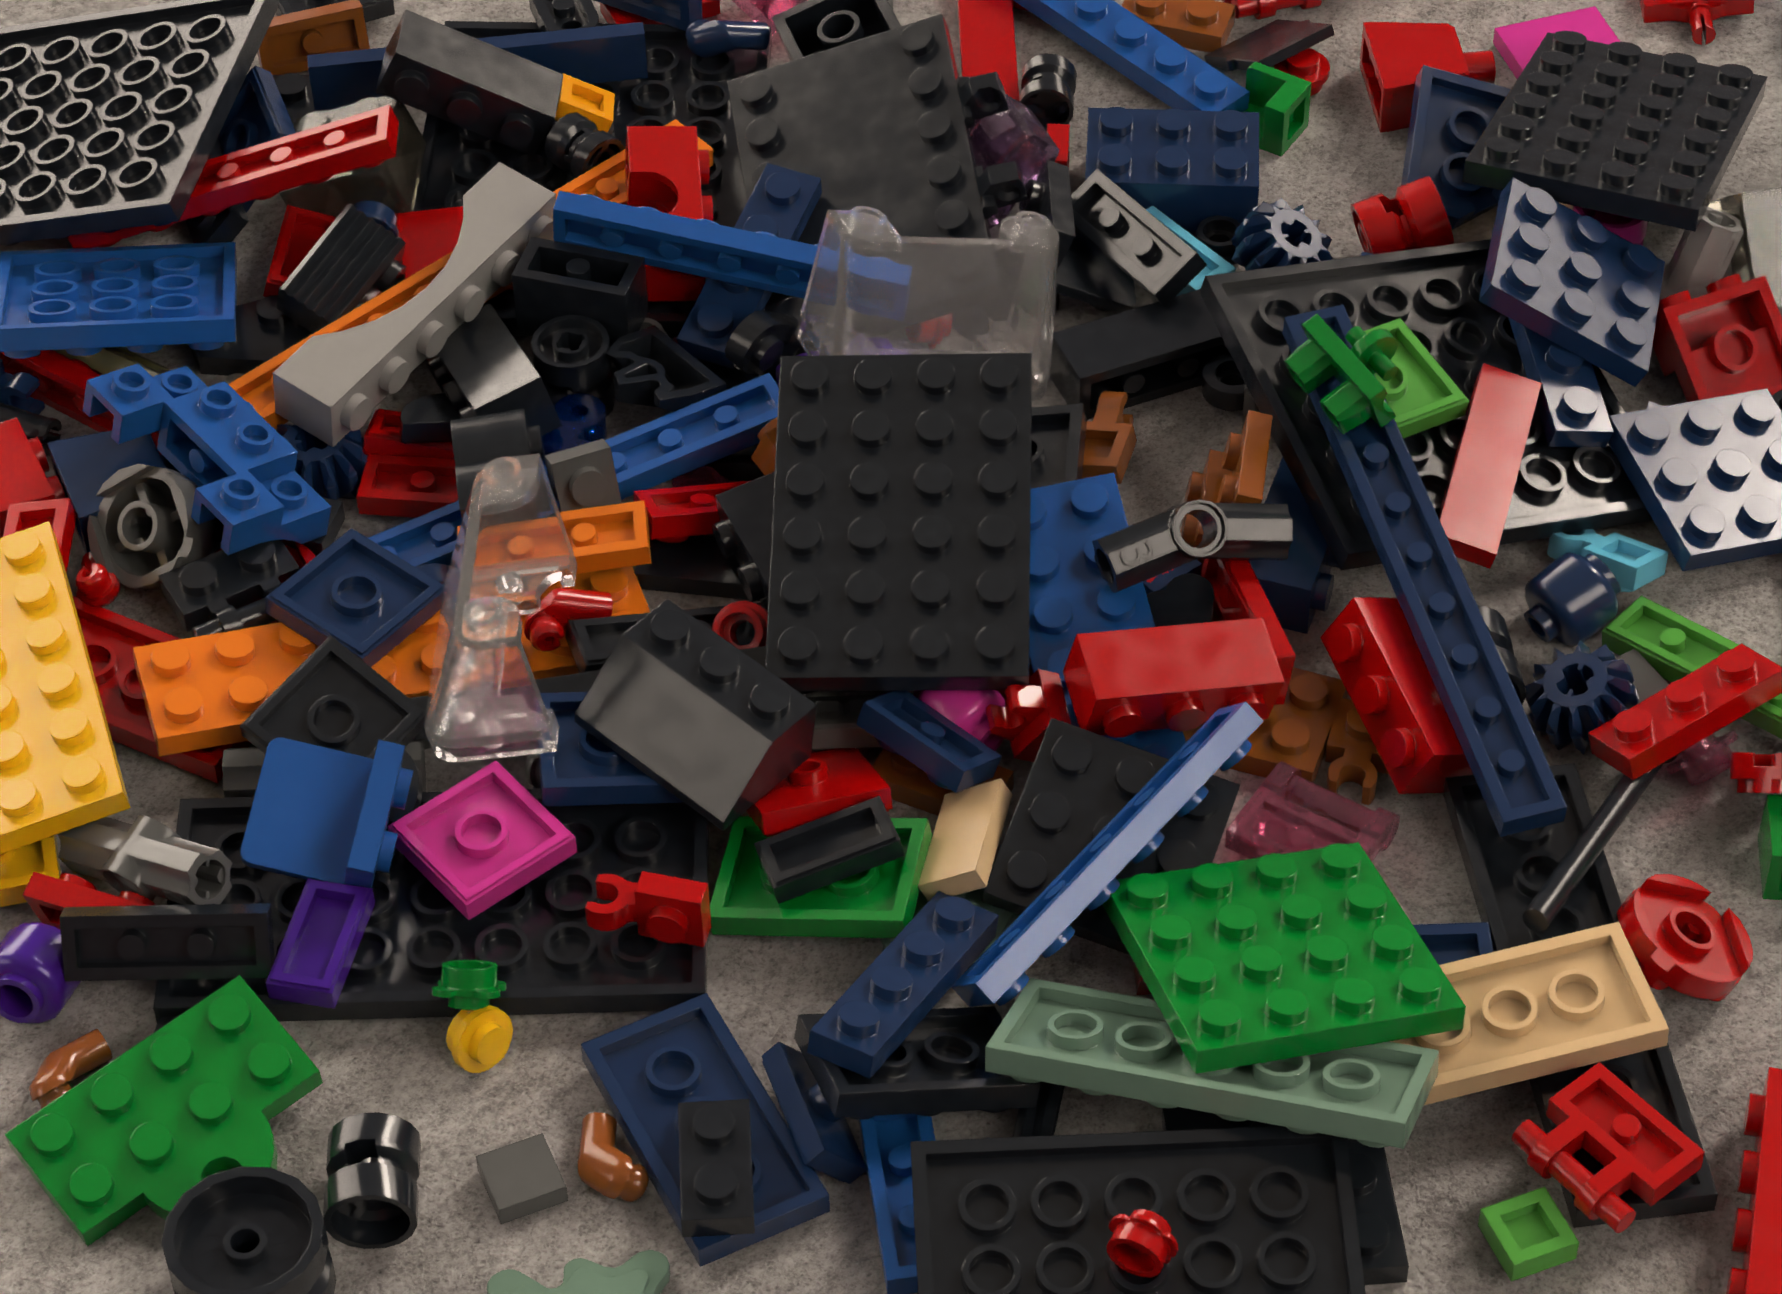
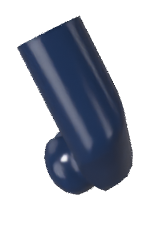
M697 19L688 25L685 36L688 49L696 56L709 58L735 49L765 50L769 44L770 31L766 22Z

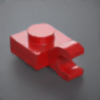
M645 871L641 872L638 883L627 881L615 874L597 875V898L613 902L600 904L587 901L585 911L589 927L599 931H612L623 927L627 923L637 922L638 935L652 937L665 943L705 946L712 927L708 883Z

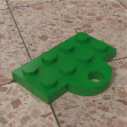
M239 975L5 1133V1137L10 1148L88 1247L147 1205L158 1216L166 1220V1217L183 1193L206 1177L219 1171L236 1167H271L277 1170V1148L268 1121L320 1086L323 1082L319 1069Z

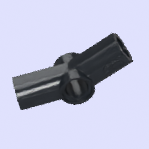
M1202 499L1188 501L1172 506L1162 513L1092 541L1095 551L1094 559L1102 578L1107 582L1113 593L1196 559L1286 560L1288 559L1289 548L1293 541V519L1290 517L1288 504L1213 503ZM1186 514L1193 515L1202 525L1203 537L1198 547H1191L1181 536L1180 525Z

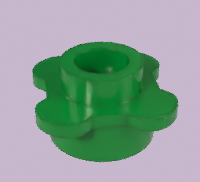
M483 960L447 961L442 963L441 980H438V986L432 987V995L448 998V1007L477 1010L490 1005V999L499 998L501 991L506 990V982L497 980L498 965L494 962Z

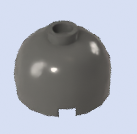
M139 463L119 469L102 484L96 495L104 497L99 505L100 511L98 515H89L87 532L90 552L95 562L105 566L108 572L114 573L118 580L127 587L161 590L159 575L210 555L216 533L215 519L197 524L191 518L195 488L200 486L184 474L172 469Z

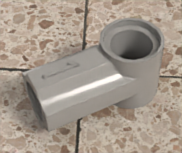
M1708 206L1696 231L1684 230L1672 259L1665 262L1659 300L1689 290L1692 299L1708 294L1705 287L1723 278L1745 231L1740 225L1741 221L1726 211H1719Z

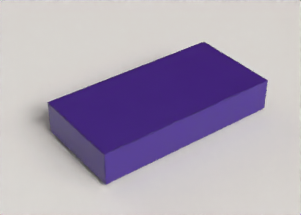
M307 879L266 981L269 998L335 1009L375 906L372 888Z

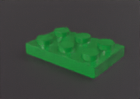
M740 816L733 822L710 903L712 935L895 938L914 916L920 891L918 884L932 839L928 818H890L901 840L905 856L778 904L754 846V843L772 836L767 837L764 835L750 816Z

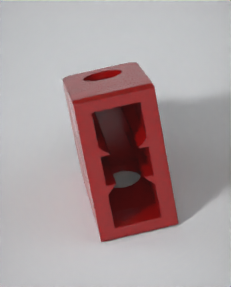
M1363 22L1359 66L1380 133L1409 128L1416 76L1423 65L1493 84L1496 75L1493 52L1491 50L1463 52L1455 27L1448 23Z

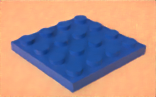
M236 242L1 251L0 352H4L5 356L10 358L23 359L37 356L41 353V350L66 349V352L70 355L87 356L99 353L106 347H127L131 352L151 353L161 350L164 345L188 344L190 348L195 350H213L222 347L225 342H236Z

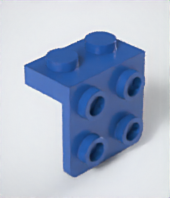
M282 737L270 741L267 746L241 845L240 857L242 862L252 868L304 880L309 878L372 888L376 871L389 873L398 833L386 831L392 807L405 809L414 770L402 768L405 745L378 740L375 756L372 759Z

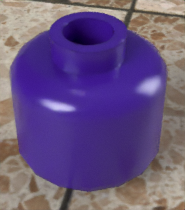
M41 922L22 923L11 929L0 943V1015L10 1021L26 1024L45 1023L57 1017L81 981H65L60 929Z

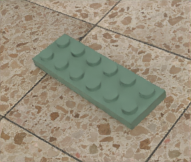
M1034 978L1029 979L985 1046V1071L1008 1075L1020 1082H1046L1078 1088L1080 1091L1094 1096L1111 1094L1147 1101L1149 1104L1159 1108L1181 1107L1213 1113L1229 1121L1251 1120L1284 1126L1290 1131L1299 1134L1321 1133L1354 1139L1365 1146L1375 1148L1388 1146L1405 1148L1438 1076L1439 1050L1388 1041L1195 1074L1155 1000Z

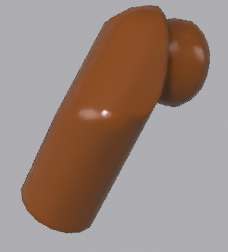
M98 1029L90 1031L45 1057L29 1086L32 1102L38 1100L41 1109L72 1089L69 1082L112 1059L111 1050Z
M603 1112L587 1114L582 1120L577 1170L581 1181L610 1199H615L618 1196L627 1202H634L640 1199L648 1186L649 1175L644 1166L632 1163L629 1155L615 1148L616 1119Z

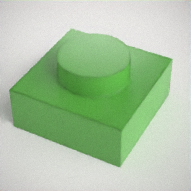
M1546 1187L1480 1209L1478 1227L1511 1282L1576 1259L1579 1241Z

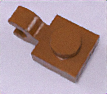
M1103 391L1101 393L1093 421H1087L1082 479L1114 473L1117 484L1122 483L1137 443L1133 427V414H1123L1128 398L1127 392Z

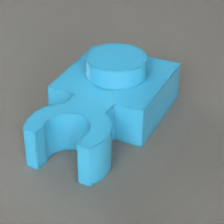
M1586 529L1573 534L1553 533L1549 538L1547 555L1554 559L1568 552L1576 553L1583 557L1587 554L1595 555L1612 571L1619 582L1620 592L1635 591L1665 575L1669 553L1663 549L1616 532L1605 537L1596 534L1594 529Z

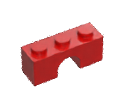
M627 126L625 148L627 205L652 207L667 214L695 220L708 219L713 221L712 195H702L701 185H709V150H698L697 126ZM645 265L648 301H696L705 284L706 277Z

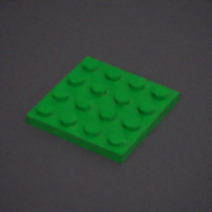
M1359 842L1349 844L1336 843L1323 848L1284 854L1271 853L1259 858L1220 864L1206 863L1194 868L1155 874L1141 873L1129 878L1117 879L1120 886L1102 904L1195 1074L1463 1029L1465 1004Z

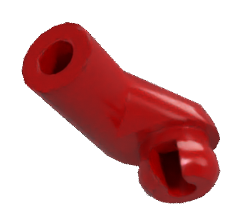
M91 552L86 553L82 557L80 571L75 579L77 587L75 597L80 598L81 601L90 606H108L118 596L120 582L114 573L108 572L105 566L95 562Z
M562 587L555 588L526 615L524 634L535 649L542 652L556 650L561 646L558 638L562 639L564 637V630L567 628L568 620L610 617L613 608L612 596L609 592Z

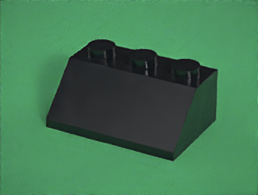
M666 599L622 634L575 712L574 722L723 831L811 756L817 705L669 599Z

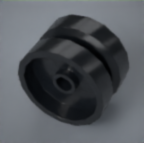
M236 1167L206 1177L183 1193L166 1217L161 1245L174 1294H334L336 1275L328 1248L329 1242L317 1197L294 1176L271 1167Z

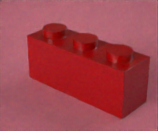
M1353 597L1320 638L1398 793H1444L1445 778L1473 775L1398 599L1388 597Z
M1263 617L1076 634L1063 669L1064 679L1079 727L1099 735H1108L1114 738L1126 737L1139 731L1171 729L1177 732L1188 731L1203 725L1218 709L1242 702H1247L1261 719H1268L1285 682Z

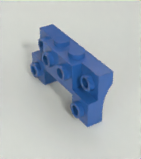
M139 363L86 381L83 411L89 417L110 411L114 415L111 438L117 444L159 431L157 450L180 473L200 486L195 488L191 518L197 524L218 518L224 524L220 548L227 555L267 541L283 539L304 544L327 535L332 507L295 472L298 451L288 439L281 436L256 412L249 402L245 401L225 381L207 386L187 366L152 377Z

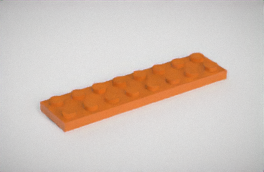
M633 566L448 593V603L371 668L408 698L577 674L579 670L565 635L562 639L558 638L561 646L556 650L542 652L535 649L524 634L526 615L551 590L562 587L609 592L613 600L611 616L650 613V609ZM278 622L133 647L134 666L159 757L248 741L242 736L240 725L319 646L283 623Z

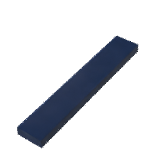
M643 22L476 38L589 84L648 78ZM386 47L307 55L314 110L324 111L401 103L376 93Z

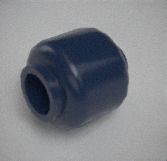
M1568 552L1558 557L1528 581L1525 587V599L1529 610L1524 613V618L1531 630L1544 642L1549 643L1555 638L1562 644L1575 647L1580 640L1584 643L1615 618L1618 612L1616 596L1621 591L1619 582L1608 566L1595 555L1587 554L1583 557L1579 554Z

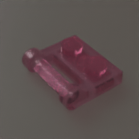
M1281 761L1275 766L1226 829L1225 847L1252 859L1271 853L1284 854L1323 848L1336 843L1349 844L1359 842L1372 862L1380 850H1386L1391 844L1399 827L1400 816L1382 807L1373 811L1302 778L1300 769Z

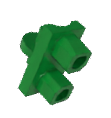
M1317 313L1304 322L1302 326L1308 340L1301 344L1284 361L1293 380L1307 394L1311 393L1332 376L1340 382V386L1319 402L1329 420L1342 434L1364 423L1370 417L1380 428L1392 421L1396 415L1384 401L1387 395L1386 389L1376 379L1374 374L1377 373L1383 381H1389L1398 372V368L1391 361L1398 347L1397 340L1387 329L1382 328L1366 334L1360 326H1355L1345 336V339L1352 345L1350 350Z

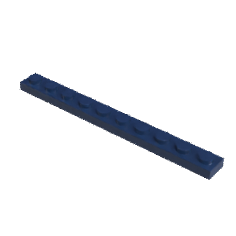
M1344 305L1284 317L1283 336L1291 354L1308 340L1302 324L1316 313L1350 350L1352 348V345L1345 339L1347 332L1353 328V325ZM1334 376L1330 377L1309 393V396L1500 837L1564 822L1567 811L1565 800L1395 419L1380 428L1370 417L1364 423L1342 434L1329 420L1319 402L1341 385Z

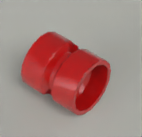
M1429 176L1397 187L1394 198L1389 199L1380 193L1351 204L1353 222L1364 252L1380 254L1454 244L1453 233L1445 207L1435 184Z

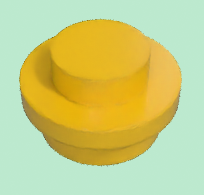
M492 1005L477 1010L462 1009L451 1021L446 1034L447 1047L451 1051L455 1063L470 1073H481L495 1066L504 1058L509 1049L513 1035L511 1019L504 1011Z

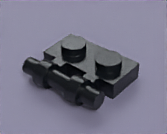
M273 540L251 546L230 555L220 550L161 574L158 577L162 594L187 632L192 631L193 636L197 637L266 625L274 621L280 622L266 613L265 597L299 571L300 567L282 540Z

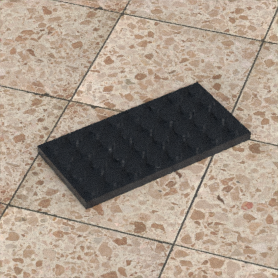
M526 789L542 804L541 789ZM422 792L420 806L443 792ZM254 797L180 799L176 833L182 839L220 849L232 862L230 869L232 888L221 904L271 903L274 954L276 959L307 880L252 868L242 862L240 857L241 845ZM684 802L544 806L576 837L577 853L470 920L395 847L389 873L376 871L372 885L375 906L335 1009L271 999L268 997L266 987L267 978L243 979L279 1022L455 1017L462 1009L448 1007V998L432 995V987L438 986V980H441L442 963L453 960H483L494 962L498 965L497 980L506 982V990L501 991L499 998L490 999V1005L499 1008L507 1015L663 1011L707 993L708 938L704 947L684 943H665L652 937L638 935L637 922L627 923L623 927L612 931H599L587 925L585 906L587 901L600 904L613 902L597 898L596 878L599 874H615L627 881L638 883L641 872L645 871L708 883L709 820ZM167 900V905H184ZM234 978L157 980L153 1005L156 1022L158 1023L159 1018L163 1016L181 1015Z

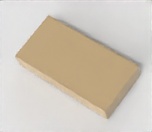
M1002 778L972 786L958 793L951 792L944 795L918 884V888L928 901L938 891L950 896H956L987 887L1013 795Z

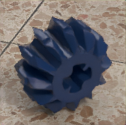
M1283 198L1271 204L1263 201L1259 206L1254 207L1236 228L1235 235L1231 239L1236 251L1231 260L1243 266L1245 271L1333 260L1328 251L1332 239L1328 235L1319 232L1318 227L1321 220H1311L1305 215L1303 204L1292 209Z
M295 424L277 425L276 431L288 439L298 451L295 472L321 497L334 500L339 498L356 499L357 488L360 485L367 462V455L363 452L364 438L361 436L359 429L356 431L351 430L332 447Z
M1580 640L1575 651L1571 654L1565 655L1554 647L1552 664H1534L1533 677L1535 681L1525 686V698L1531 710L1529 716L1535 730L1540 732L1541 736L1547 735L1550 743L1555 745L1558 751L1573 742L1575 748L1584 755L1590 744L1588 732L1611 720L1620 712L1639 703V696L1635 685H1633L1635 679L1628 664H1625L1624 659H1616L1614 652L1610 651L1606 644L1591 653L1589 647Z

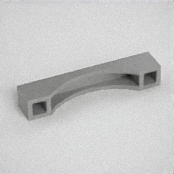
M501 162L497 163L463 195V222L458 242L445 267L432 282L406 304L374 321L339 332L312 336L273 372L275 412L332 447L351 430L356 431L360 429L369 418L371 411L389 393H397L405 385L410 373L427 357L432 358L436 356L445 345L447 338L464 321H472L479 314L484 302L501 286L506 287L512 283L511 275L531 237L554 240L553 208L556 202V193Z

